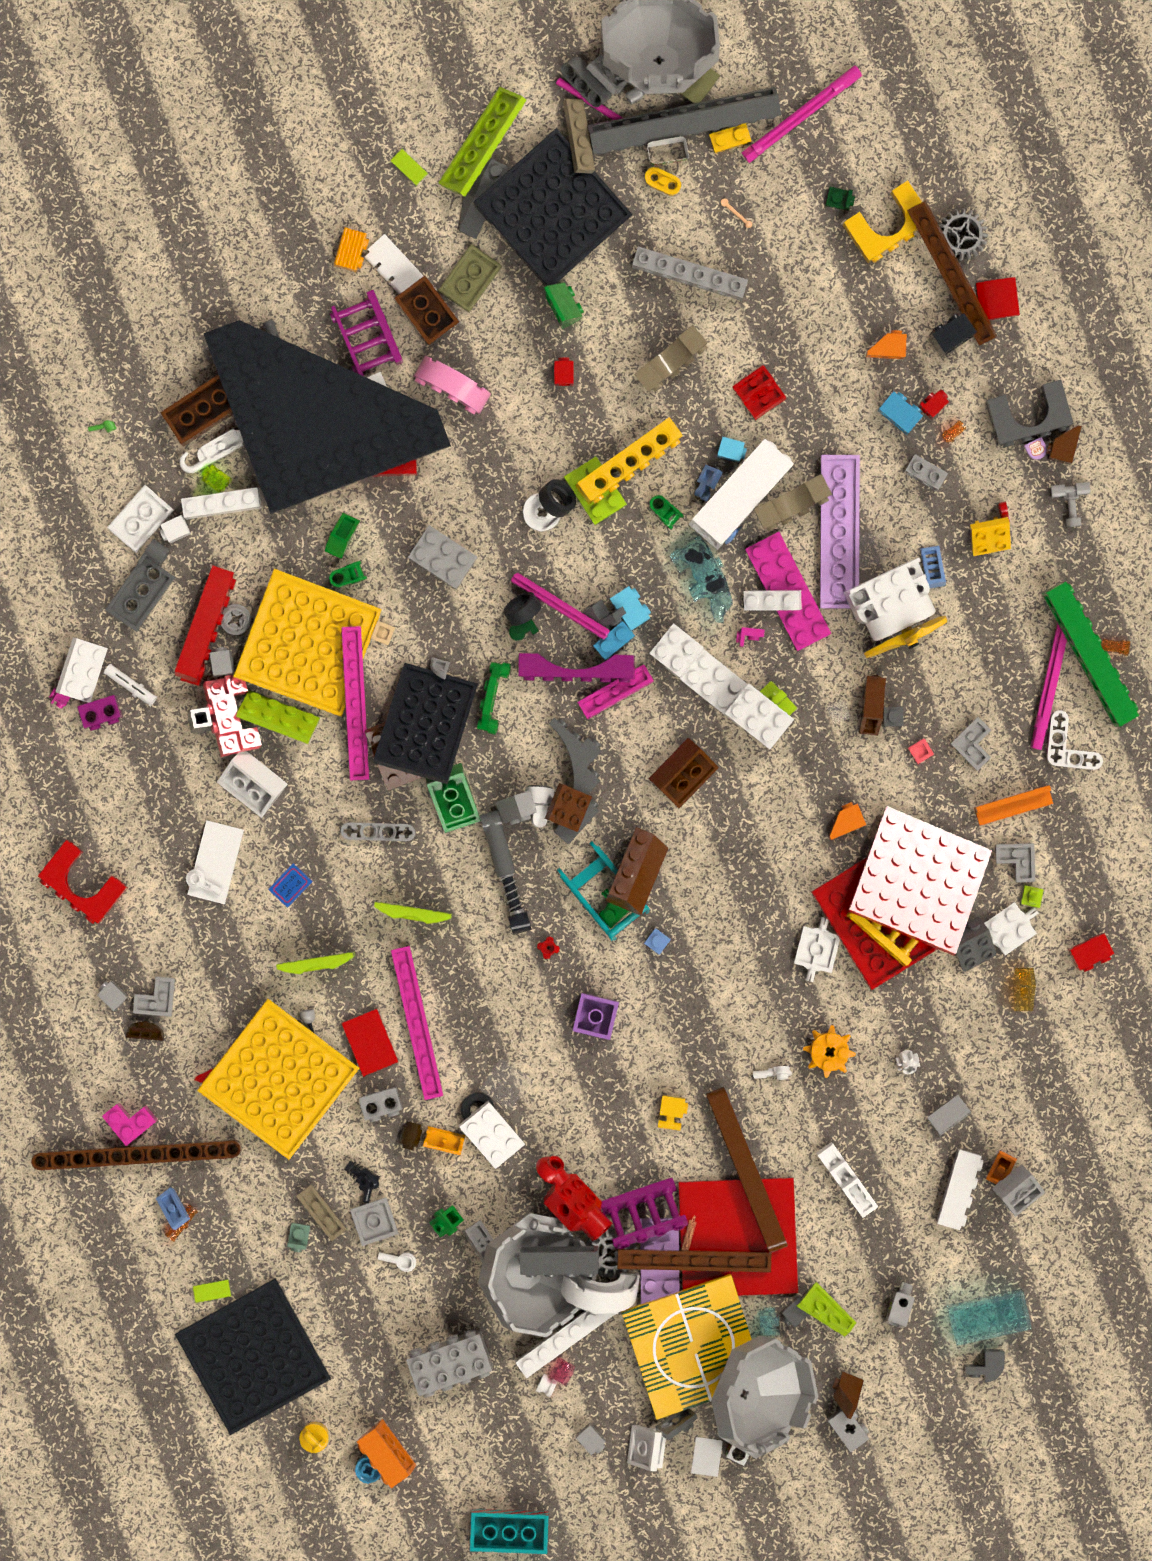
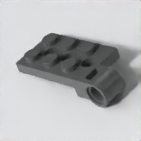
M154 539L105 609L136 632L139 631L176 578L160 567L170 553V550ZM158 569L159 577L151 579L149 577L150 570ZM142 584L148 586L149 590L146 595H140L138 592V588ZM130 600L137 602V608L134 611H130L127 608V603Z

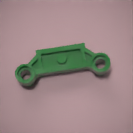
M491 662L489 673H491L489 680H486L484 691L487 693L480 705V710H483L482 718H479L477 729L488 731L489 734L496 735L499 720L492 719V713L500 677L508 679L511 669L510 663L503 662L500 664Z

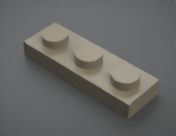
M312 1184L296 1196L331 1241L347 1230Z

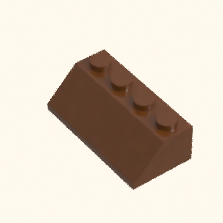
M638 827L635 828L605 900L640 916L668 851V847L654 834Z

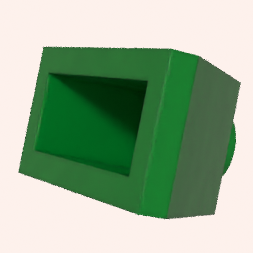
M342 513L329 536L324 551L342 559L360 520Z

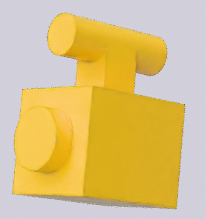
M662 1095L659 1114L667 1116L666 1121L658 1120V1128L681 1130V1123L674 1122L675 1117L683 1118V1114H687L688 1103L685 1102V1098Z

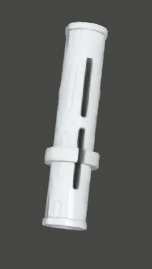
M109 664L105 669L104 674L131 692L133 697H138L150 707L154 704L157 696L146 690L143 684H138L112 664Z

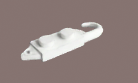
M233 428L200 447L197 453L200 462L193 466L185 464V457L188 455V452H185L180 458V467L187 473H195L244 446L240 431Z

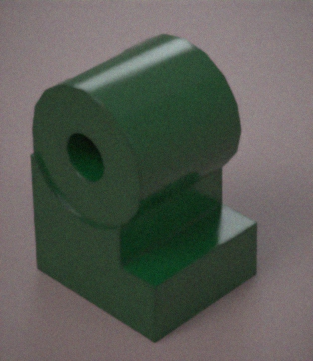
M531 619L522 625L512 626L509 630V635L512 640L521 641L527 633L531 632L534 636L540 631Z

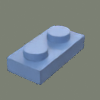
M170 1187L156 1198L172 1229H178L190 1219L173 1188Z

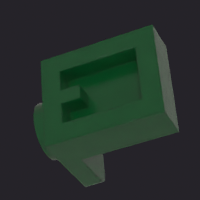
M830 187L826 206L848 211L849 206L853 207L855 195H852L853 190L849 189L848 191Z

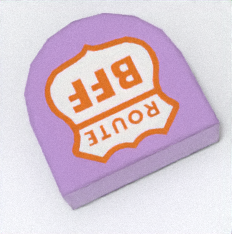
M1042 437L1024 445L1027 454L1032 459H1041L1046 454L1047 448Z

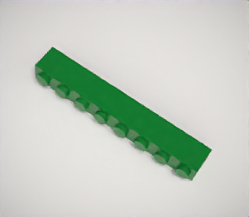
M1065 581L1041 593L1114 727H1121L1138 717V707L1129 698V690L1125 684L1121 683L1118 670L1111 665V657L1106 650H1103L1100 637L1093 632L1091 628L1093 627L1092 622L1088 617H1085L1081 602L1075 599L1073 587Z

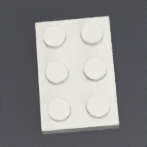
M73 637L56 693L90 703L108 648Z
M489 1101L459 1124L461 1130L495 1169L525 1145Z

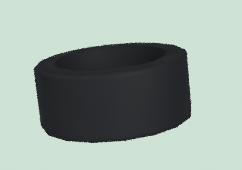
M552 479L541 488L539 501L541 506L550 515L564 517L575 508L576 495L567 483L559 479ZM551 491L561 497L564 505L559 504L553 498Z
M526 592L512 599L505 606L503 613L511 625L518 626L536 616L541 610L542 605L533 592Z

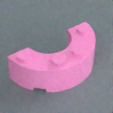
M424 356L413 376L415 377L414 381L422 386L427 384L431 386L432 390L440 394L442 391L448 394L447 398L453 402L458 403L459 401L466 406L465 410L473 415L476 412L478 414L481 413L491 395L485 388L478 387L477 383L439 361H432V358Z

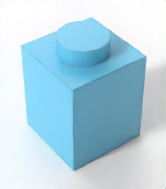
M722 437L717 457L739 463L740 459L745 458L747 448H744V442Z

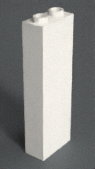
M764 439L689 523V526L718 550L794 465L791 462V458L777 450L773 442Z

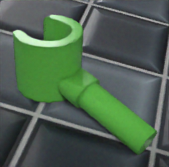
M107 420L100 425L88 427V430L90 432L105 428L106 432L109 433L116 430V426L113 421Z

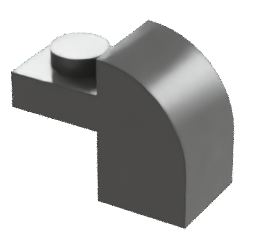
M601 599L587 606L581 613L611 631L622 621L621 617L626 614V611L622 606L609 612Z
M209 707L193 709L187 713L191 733L203 734L211 731L212 720Z
M983 1349V1364H964L965 1374L969 1375L970 1378H980V1375H983L985 1382L994 1381L1004 1370L1005 1351L1003 1349Z

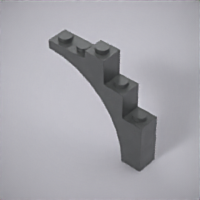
M553 718L549 724L561 737L572 761L574 773L573 789L588 795L601 781L598 779L600 775L593 768L588 770L587 767L602 752L600 749L602 745L594 738L592 740L587 738L583 743L580 742L582 737L575 731L569 732L566 729L568 725L561 718L558 720ZM591 799L578 832L561 825L554 832L569 845L599 812L597 809L599 805Z

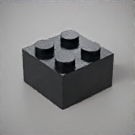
M958 313L948 319L945 326L940 324L932 330L929 341L941 358L976 334L977 331L964 313L960 316Z

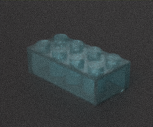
M1022 1289L946 1305L956 1346L1032 1329Z

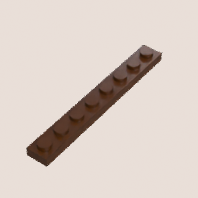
M926 200L911 207L907 211L961 313L966 315L977 331L974 337L978 345L980 346L996 338V332Z
M617 1249V1269L771 1272L772 1253Z

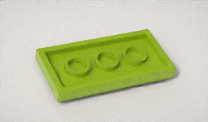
M248 691L236 715L238 718L306 744L309 743L320 720V717L314 716L311 713L301 711L293 706H288L252 691Z

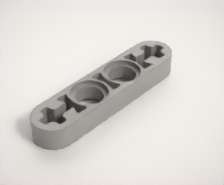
M349 822L341 827V835L348 840L411 841L416 834L414 827L409 824ZM349 825L352 829H358L357 825H361V837H357L358 833H352L351 837H348V834L344 833V829H347ZM366 826H371L374 829L373 836L366 837L363 834ZM399 826V831H404L405 827H409L412 835H409V838H405V835L398 834L399 839H396L397 832L395 827ZM385 827L393 829V835L390 838H386L382 834Z

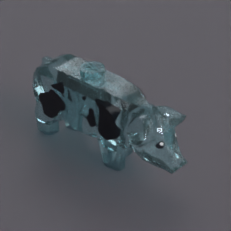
M697 536L685 548L673 551L670 557L680 573L684 569L691 567L692 575L697 581L689 589L694 602L702 598H708L711 601V612L715 622L724 624V616L733 604L727 579L721 569L724 565L719 556L715 558L709 546L700 536Z

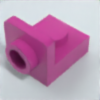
M741 627V631H737L736 642L739 643V647H744L745 636H748V640L759 641L760 637H764L765 629Z

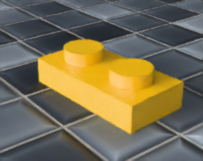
M746 123L709 134L714 153L751 143Z

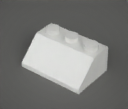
M247 751L238 753L217 781L219 785L261 818L288 785Z

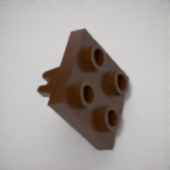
M559 783L544 819L578 832L592 796Z

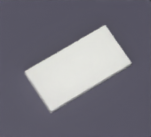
M206 820L194 869L201 870L207 881L223 890L219 896L204 887L192 888L189 886L187 895L225 904L244 830Z

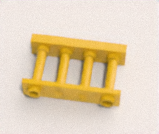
M851 912L847 914L854 923L903 966H907L912 961L909 958V952L919 941L911 938L904 948L901 947L899 949L894 943L900 933L893 930L889 935L884 936L880 932L882 925L875 922L870 923L865 918Z

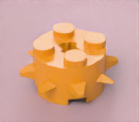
M834 1025L830 1026L828 1032L821 1034L813 1030L814 1040L811 1045L803 1047L804 1051L810 1053L812 1059L808 1068L811 1069L818 1066L823 1070L825 1078L829 1077L831 1071L838 1069L844 1073L847 1072L845 1063L848 1058L856 1056V1053L849 1050L847 1045L851 1037L850 1034L841 1037L836 1034ZM827 1047L830 1049L834 1048L832 1056L825 1055Z

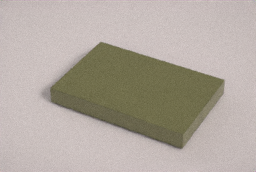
M470 244L438 289V292L470 313L498 274L502 265Z

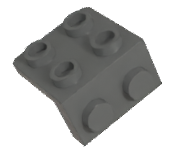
M979 916L966 923L956 952L960 967L964 972L996 955L990 931Z

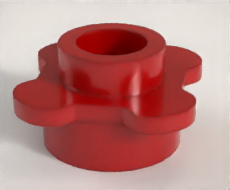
M550 936L544 942L537 944V949L541 950L544 959H550L551 955L560 951L559 946H556L554 943V938Z

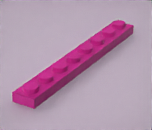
M361 626L341 627L350 781L369 780L367 736L364 731L367 728Z
M406 946L393 949L391 953L424 1100L444 1096L411 948Z

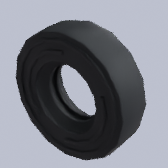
M472 1093L461 1104L462 1118L465 1120L471 1115L470 1108L472 1104L476 1102L485 1104L489 1101L495 1108L494 1102L484 1093Z

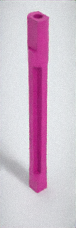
M855 65L823 91L741 152L744 159L748 163L752 162L833 97L840 94L862 77L858 67Z
M1058 623L1030 748L1042 750L1067 639Z

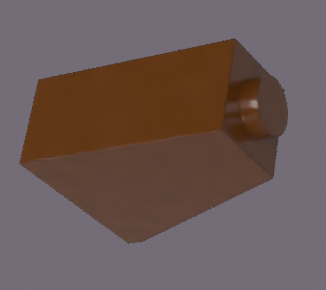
M878 675L867 676L859 734L875 736L879 734L883 719L886 678Z

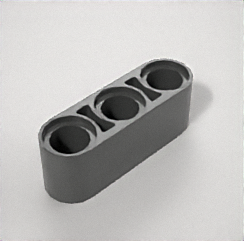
M577 56L573 57L561 66L563 77L590 105L599 107L611 98L612 93L586 68L588 65L583 59Z

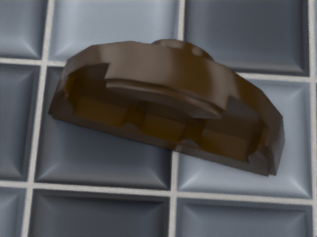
M148 1021L131 1024L126 1033V1038L164 1041L165 1037L163 1030L159 1026Z

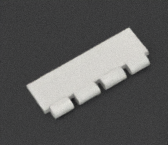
M385 234L368 248L369 253L365 256V259L373 267L379 263L381 264L377 271L386 281L391 277L394 278L390 285L398 294L423 277L420 271Z

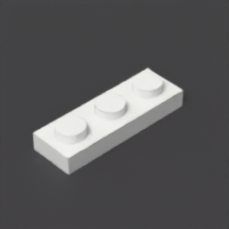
M801 590L744 591V610L802 609Z

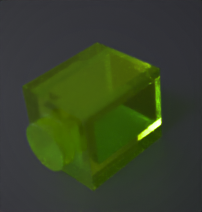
M211 465L210 468L207 466L201 474L203 477L201 481L218 493H223L232 481L231 477L214 465Z

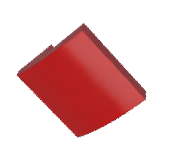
M1015 277L976 283L977 298L989 320L1020 315Z
M764 365L732 386L755 421L787 399Z

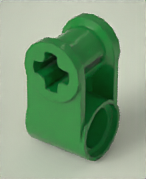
M656 495L649 501L650 510L670 530L673 529V525L680 518L684 517L674 505L661 495ZM655 499H660L663 502L661 509L653 507ZM673 514H675V516L669 521V518Z
M357 561L334 570L329 577L331 585L334 588H342L366 580L367 576H364L361 568L362 562ZM341 574L344 578L343 582L335 584L332 580L334 575Z

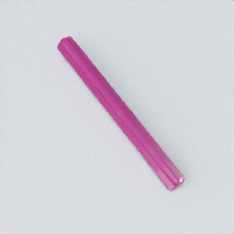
M516 573L513 575L512 583L526 592H533L536 598L601 639L607 638L610 632L609 629L521 574Z

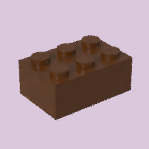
M425 275L393 299L427 345H430L459 323Z

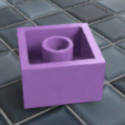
M581 993L573 1031L610 1040L619 1001Z

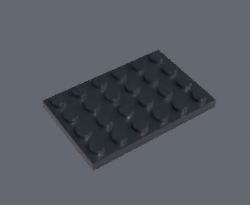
M404 663L373 763L448 784L478 683L446 675V678L443 679L432 670Z

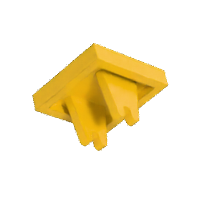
M993 517L994 520L980 523L977 520L975 524H970L973 556L1011 549L1010 522L1008 517L1000 519Z

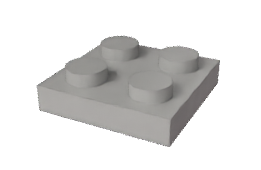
M387 1197L350 1209L362 1246L399 1234Z

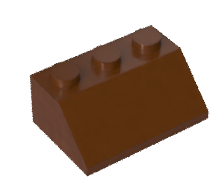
M687 738L648 779L680 809L719 767L690 738Z

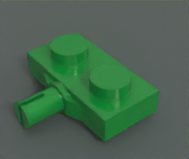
M605 889L601 894L607 898L609 890ZM608 902L607 906L598 915L612 929L630 911Z

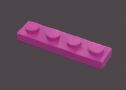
M643 664L635 669V679H630L629 683L619 682V679L580 700L578 704L588 720L653 683L654 680Z

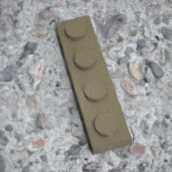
M565 99L563 105L574 172L593 173L595 167L584 101L581 99Z

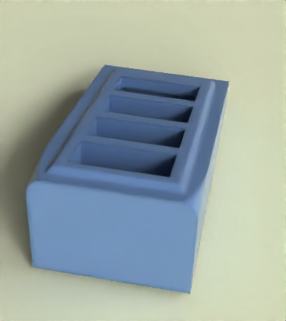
M933 546L920 549L924 574L927 577L926 580L929 588L946 586L940 547ZM928 554H937L936 557L926 558L925 556ZM938 561V564L927 566L928 562ZM939 569V572H934V573H929V572H928V570ZM940 577V579L930 580V578Z

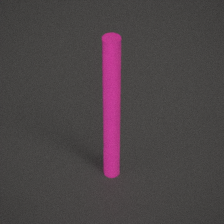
M562 78L557 80L556 84L590 105L570 83ZM604 105L593 107L612 120L623 118Z

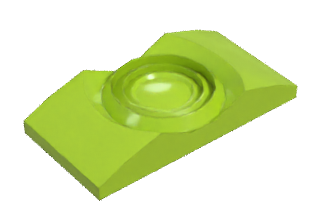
M383 902L374 903L376 909L394 919L402 918L433 924L452 918L451 913Z
M355 951L280 963L276 967L277 970L300 975L303 972L328 968L335 969L355 957Z

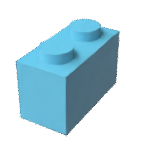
M628 586L610 598V601L615 609L623 606L626 614L621 618L627 627L633 631L650 619L649 614L651 612L646 604L641 605L639 602L640 595L636 589H631Z

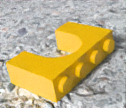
M908 180L890 193L904 216L903 227L898 233L892 236L876 234L860 212L843 223V227L867 263L879 261L883 258L882 254L887 250L889 253L899 247V242L911 240L915 237L914 233L918 231L907 210L922 201Z

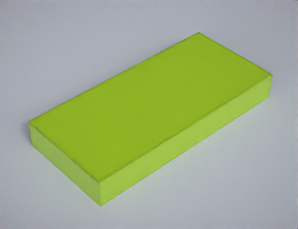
M403 149L390 160L416 186L428 174Z
M228 1279L193 1286L196 1303L231 1296Z

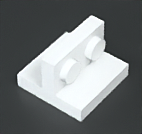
M632 1425L627 1463L648 1471H657V1468H662L666 1438L661 1435V1432L656 1431V1428Z

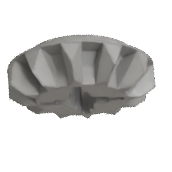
M233 604L223 610L224 619L221 626L227 633L239 635L250 627L251 616L244 606ZM231 613L235 614V616L243 615L239 619L240 627L236 623L228 624L233 619Z

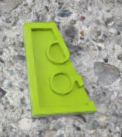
M817 1282L809 1288L797 1304L798 1308L844 1337L851 1332L857 1323Z

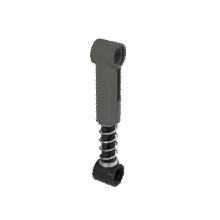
M495 810L481 814L480 819L491 852L497 878H501L500 881L503 882V889H505L506 893L504 896L507 897V904L510 907L508 919L512 933L515 935L530 931L532 929L527 911L524 912L523 908H521L522 902L519 900L520 895L517 893L518 888L515 886L516 880L513 879V875L516 872L499 811Z

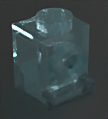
M763 1307V1310H759L760 1336L780 1335L779 1329H776V1327H779V1315H776L775 1307Z

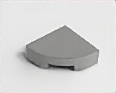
M432 657L430 662L431 670L437 676L445 679L450 662Z

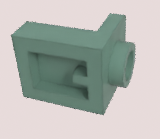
M291 1223L287 1247H290L291 1251L302 1252V1250L307 1249L311 1225Z

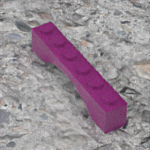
M519 653L518 676L523 677V681H535V677H542V681H554V678H561V681L573 682V678H581L580 682H592V678H600V682H611V679H619V682L629 683L630 679H635V655H614L607 661L591 668L567 669L554 665L538 653Z

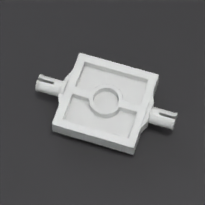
M1014 902L984 923L990 931L993 944L999 947L1004 955H1007L1037 934L1030 923V919L1039 914L1038 911L1033 913L1036 910L1035 907L1024 913Z
M821 917L819 928L803 926L794 964L802 965L808 969L805 980L809 981L810 979V982H814L816 971L832 973L840 941L836 934L826 930L828 919Z

